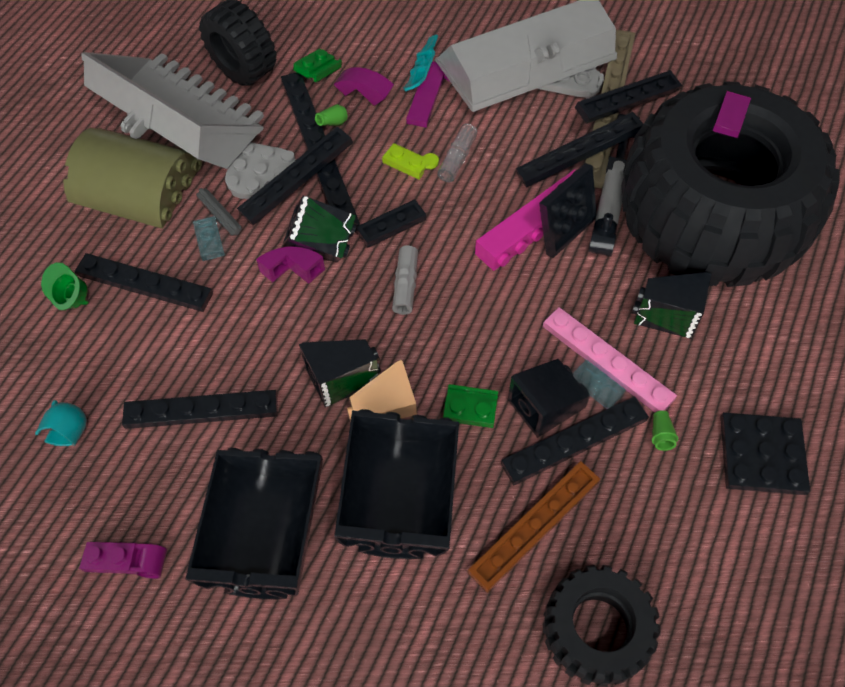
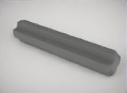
M200 188L196 194L197 198L232 236L239 235L242 230L241 225L207 188Z

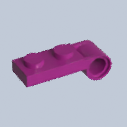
M87 542L79 569L84 572L136 574L144 578L159 579L161 578L167 549L154 544Z

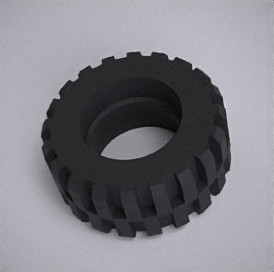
M225 0L203 14L199 23V31L201 32V39L204 41V47L208 50L211 59L217 64L216 66L224 72V75L230 77L233 82L239 85H252L275 67L277 53L274 50V42L270 38L269 31L264 27L265 24L262 20H259L254 11L249 9V6L242 4L239 0Z
M588 565L583 571L576 569L570 572L569 576L563 578L557 584L555 590H553L543 615L545 616L543 633L547 637L545 643L547 649L553 651V660L556 664H562L567 669L565 673L570 677L576 675L581 678V683L589 685L591 682L597 683L598 687H607L611 683L618 685L636 675L651 660L650 657L656 652L659 644L656 639L661 634V625L656 624V620L660 617L658 608L651 607L650 603L653 597L649 591L643 593L640 589L642 583L637 578L632 582L627 578L628 572L622 569L618 573L612 572V566L602 565L601 569H596L595 565ZM588 600L603 601L613 606L621 614L626 625L627 637L620 648L612 652H602L591 648L582 641L573 623L575 610L582 602Z

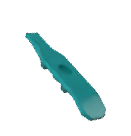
M437 34L429 37L426 45L417 53L415 66L410 70L411 76L408 83L403 87L404 91L416 88L426 79L436 53L434 47L438 39Z

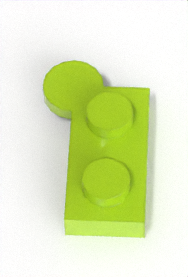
M395 143L392 144L382 157L384 164L418 180L423 176L426 168L434 169L439 164V158L436 154L428 153L421 156Z

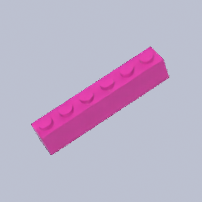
M574 169L476 240L475 255L495 271L500 266L504 267L516 254L523 253L532 242L539 241L543 237L539 203L576 170Z

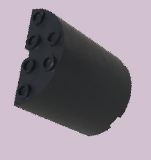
M368 409L352 410L334 534L336 541L345 547L359 546L358 552L392 559H423L424 553L435 557L446 553L450 548L459 422L453 421L450 418L429 419L423 415H413L411 419L407 420L401 419L400 414L395 412L382 414L374 413Z
M238 448L217 450L185 580L205 589L223 587L225 588L224 594L238 597L280 600L287 599L288 595L297 596L300 589L322 470V455L312 451L305 452V454H294L291 451L280 450L276 455L270 456L269 452L263 449H254L253 452L242 451Z

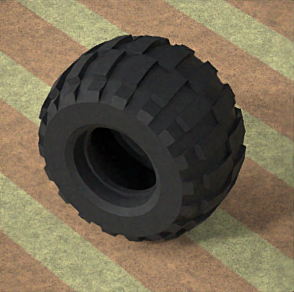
M726 81L721 86H713L711 83L695 86L694 90L683 91L662 103L655 114H650L635 136L628 154L621 185L623 212H626L627 227L637 242L643 243L642 250L656 264L661 261L667 264L669 272L674 275L712 273L709 286H717L719 282H725L727 287L751 285L754 281L756 282L763 278L766 281L775 277L793 265L809 250L833 211L840 183V169H836L837 155L833 149L832 141L828 133L822 132V129L819 127L820 121L811 112L801 110L797 107L798 102L786 95L781 97L769 92L770 88L759 85L749 87L741 85L740 82ZM727 91L751 98L738 138L713 131ZM715 175H720V176H723V177H726V178H730V179H732V180H734V181H736V182L741 183L742 185L733 184V183L724 181V180H722V179L716 177Z

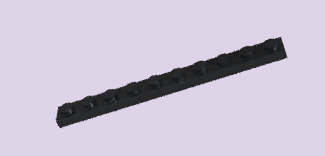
M295 72L281 76V81L308 151L325 137L322 126L316 123L315 115L317 113L303 77ZM333 159L316 173L327 204L356 215L336 161ZM356 215L354 223H356L357 226H359L360 222Z

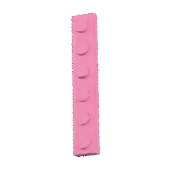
M560 307L544 321L543 328L632 396H635L636 399L653 412L665 411L676 399L677 395Z

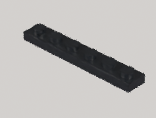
M669 70L577 102L574 108L587 124L677 92L682 87V84L673 72Z
M631 112L516 168L517 175L527 188L637 135L643 126V122L634 112Z
M337 126L237 208L239 213L252 225L256 224L353 144L352 138Z
M85 253L75 269V273L79 277L204 312L213 295L212 288Z
M264 390L124 402L122 426L125 429L278 417L277 391Z
M634 396L501 460V465L511 483L515 486L646 422L649 416Z

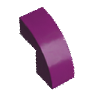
M352 67L341 73L334 86L345 96L357 89L375 106L386 98L394 84L373 70Z
M302 247L277 248L266 252L256 259L260 273L272 283L288 269H291L308 284L325 270L323 256Z

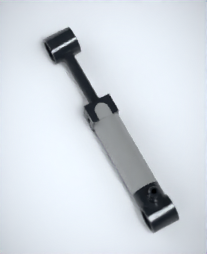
M619 113L617 119L625 116V114ZM628 139L618 144L616 157L609 156L588 250L590 253L612 256L622 207L621 185L627 161L625 154Z

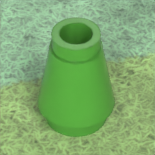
M335 104L317 113L315 120L319 126H341L347 121L348 116L343 106Z
M663 410L657 411L653 414L652 443L658 450H671L677 445L678 435L669 417V413Z

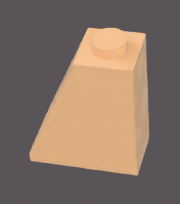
M397 361L350 397L351 407L347 408L350 422L352 410L359 411L361 409H368L374 413L382 414L395 412L400 414L401 419L417 415L416 401L403 361Z

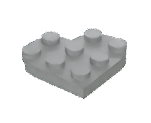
M594 67L538 89L590 98L596 96L601 90L604 74Z
M250 142L229 166L225 176L227 188L233 196L240 199H249L295 161L294 153L282 148Z

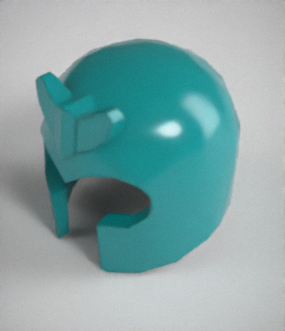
M53 400L51 407L42 417L35 435H39L41 430L51 428L53 430L49 431L44 441L45 443L55 446H76L86 429V414L74 404L68 402L58 403L57 400Z

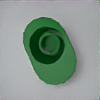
M56 262L44 271L41 280L42 291L58 310L65 311L69 308H77L89 303L86 299L88 293L86 283L78 278L67 265Z

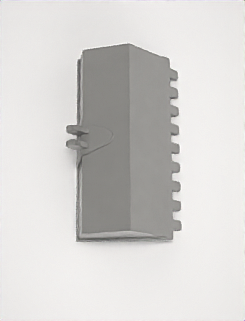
M579 0L450 45L435 61L470 110L474 112L617 59V52L615 51L616 28L599 0Z
M90 52L82 53V60L84 61V86L127 113L128 116L121 123V130L125 133H130V136L134 139H139L148 129H151L197 159L227 169L254 137L264 129L263 126L258 124L264 117L261 111L257 110L249 118L246 117V114L251 110L249 104L243 103L237 110L233 109L239 102L236 96L229 97L224 103L221 102L227 94L224 89L220 88L210 95L209 93L215 85L208 81L198 88L197 86L203 80L202 76L198 74L186 81L185 79L191 74L190 69L184 67L175 74L174 72L180 65L174 60L163 67L162 65L168 60L165 54H160L154 60H151L150 58Z

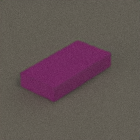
M727 91L713 131L738 138L751 98Z

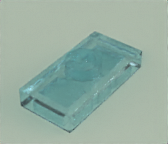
M215 216L193 221L202 261L225 256Z
M585 360L573 373L574 378L579 384L582 383L587 388L589 395L607 409L613 407L625 394L626 390L588 360Z

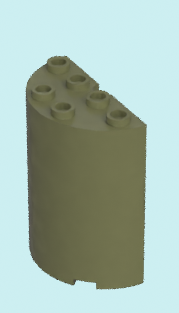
M88 128L77 137L68 153L65 166L69 168L68 177L63 179L64 191L70 203L163 229L167 221L171 219L177 204H180L182 200L181 191H186L191 186L193 177L201 169L202 161L182 149L140 138L134 139L129 135L103 128Z

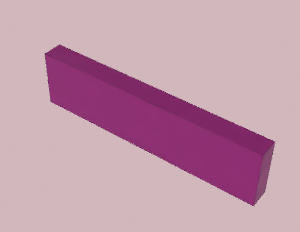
M432 61L426 79L417 88L406 118V124L427 128L444 80V72L436 62Z

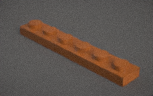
M580 461L468 569V574L488 593L601 479Z

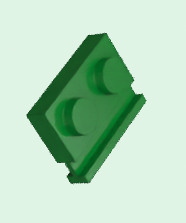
M318 49L294 62L293 71L308 79L312 77L314 82H318L340 69L342 60H335V56L327 53L325 50Z
M448 384L443 418H450L460 424L494 428L498 391Z

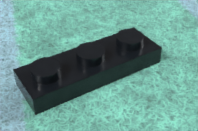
M414 199L357 226L356 231L366 247L369 248L427 220V216Z

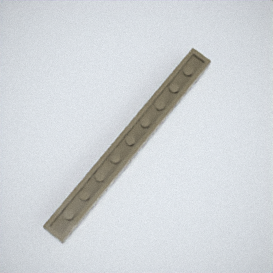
M616 30L615 51L617 52V59L608 62L601 94L625 85L635 38L634 32ZM619 112L596 120L593 131L617 120ZM611 147L586 159V163L593 166L595 188L602 189Z

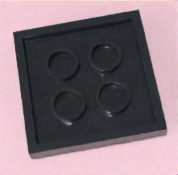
M584 163L539 203L546 255L552 258L560 253L596 219L593 166Z
M722 413L720 420L726 489L808 495L811 492L801 418Z

